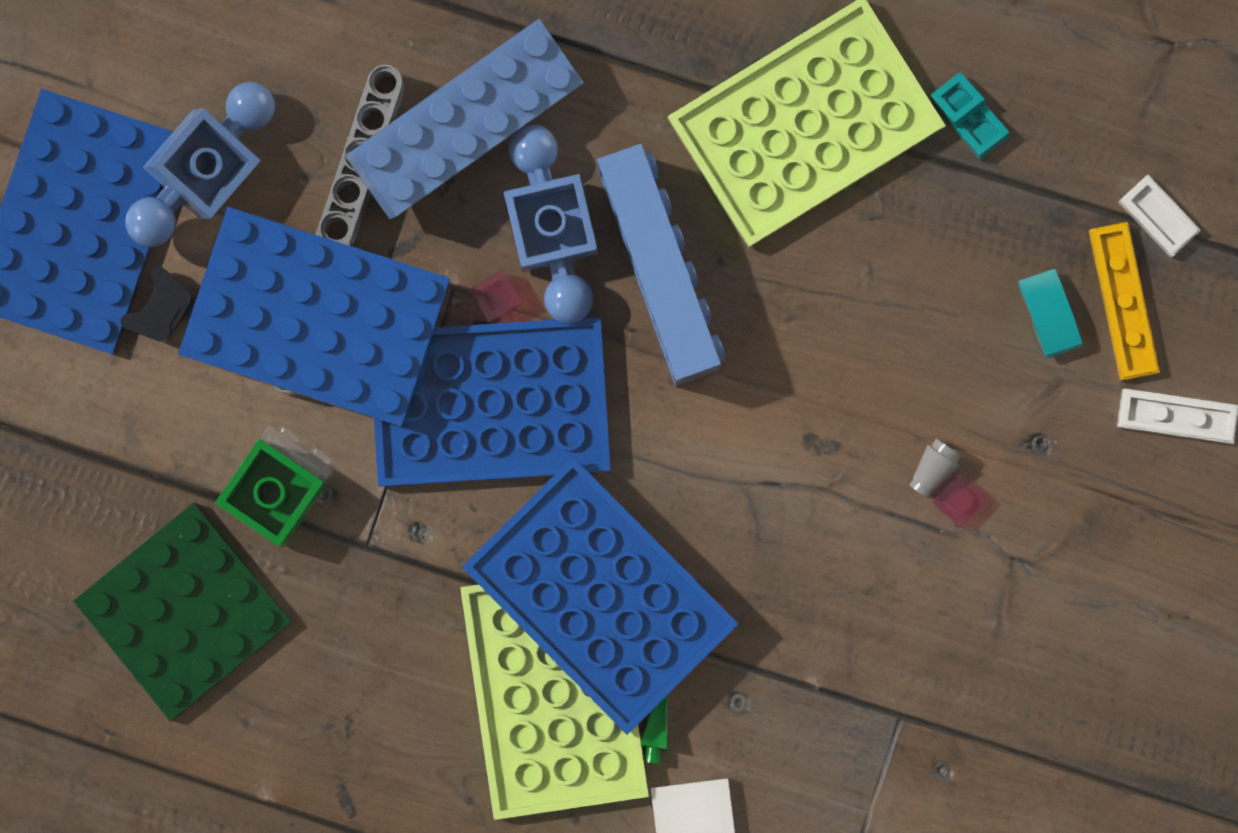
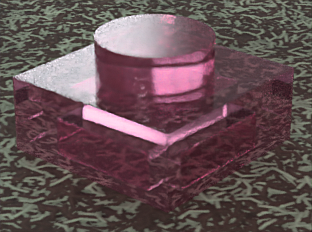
M503 269L470 288L471 293L489 323L523 304Z
M958 473L931 503L956 526L962 528L987 499Z

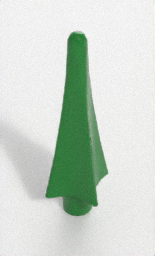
M667 696L649 714L640 744L641 747L646 748L644 763L659 765L661 750L667 751L668 749Z

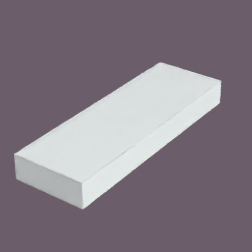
M1122 389L1117 428L1234 444L1238 405Z

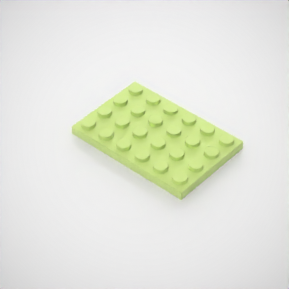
M856 0L667 117L748 249L945 127L944 122L866 0Z
M479 584L460 587L494 820L649 797L638 725L626 735Z

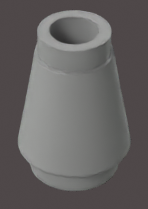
M936 438L932 445L927 444L909 486L929 498L932 492L960 466L957 462L962 455Z

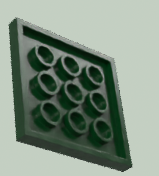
M194 502L73 600V603L169 721L177 718L292 623Z

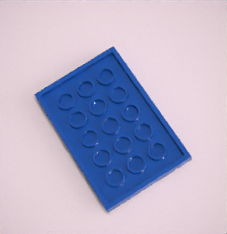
M41 89L0 207L1 319L115 356L124 330L120 321L121 317L130 312L152 248L136 243L129 236L125 226L126 214L133 203L146 197L156 198L165 188L143 166L173 131Z
M227 207L178 355L402 427L451 279Z
M601 317L584 318L572 324L561 323L557 320L436 327L403 426L399 427L374 419L378 487L554 476L572 457L589 473L611 472Z
M574 457L462 566L487 594L626 735L738 625Z

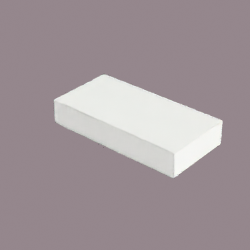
M1149 175L1145 176L1118 202L1170 258L1201 231Z

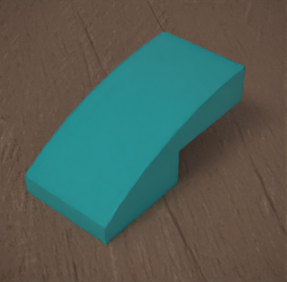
M961 72L930 95L932 101L952 128L980 161L1010 138V132L985 105V99Z
M1052 269L1018 281L1019 290L1032 318L1033 330L1045 358L1048 359L1083 347L1073 313L1056 270Z

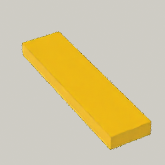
M1124 222L1090 229L1089 236L1119 379L1123 381L1158 374L1160 370L1129 224Z

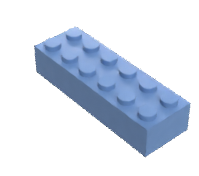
M538 19L347 153L345 157L388 218L391 219L401 214L584 82L541 20Z
M638 144L597 159L600 179L675 387L718 372L721 366L720 361L724 360L725 353L718 334L711 336L707 325L711 323L712 317L705 298L697 299L694 288L698 287V278L692 262L684 263L681 252L685 251V242L678 224L671 226L668 216L672 215V206L666 189L658 190L655 180L659 179V170L652 151L645 153L642 144Z

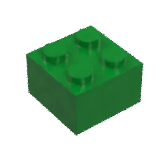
M259 438L215 504L278 547L285 548L328 484Z

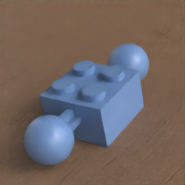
M244 82L234 87L226 99L227 116L221 123L204 108L192 110L143 166L165 188L156 198H142L133 203L127 211L125 218L126 230L136 243L145 247H156L168 241L175 229L174 212L181 204H184L199 219H211L261 161L238 138L244 131L260 130L272 120L275 112V101L271 92L265 86L256 82Z
M527 125L518 129L513 134L509 143V156L512 163L519 170L527 173L530 186L504 191L506 205L522 271L527 272L544 267L550 268L552 281L547 286L544 294L546 310L555 320L561 323L572 324L581 321L589 314L594 301L590 285L583 278L575 275L572 261L598 255L580 174L552 180L550 167L557 158V141L547 128L540 125Z

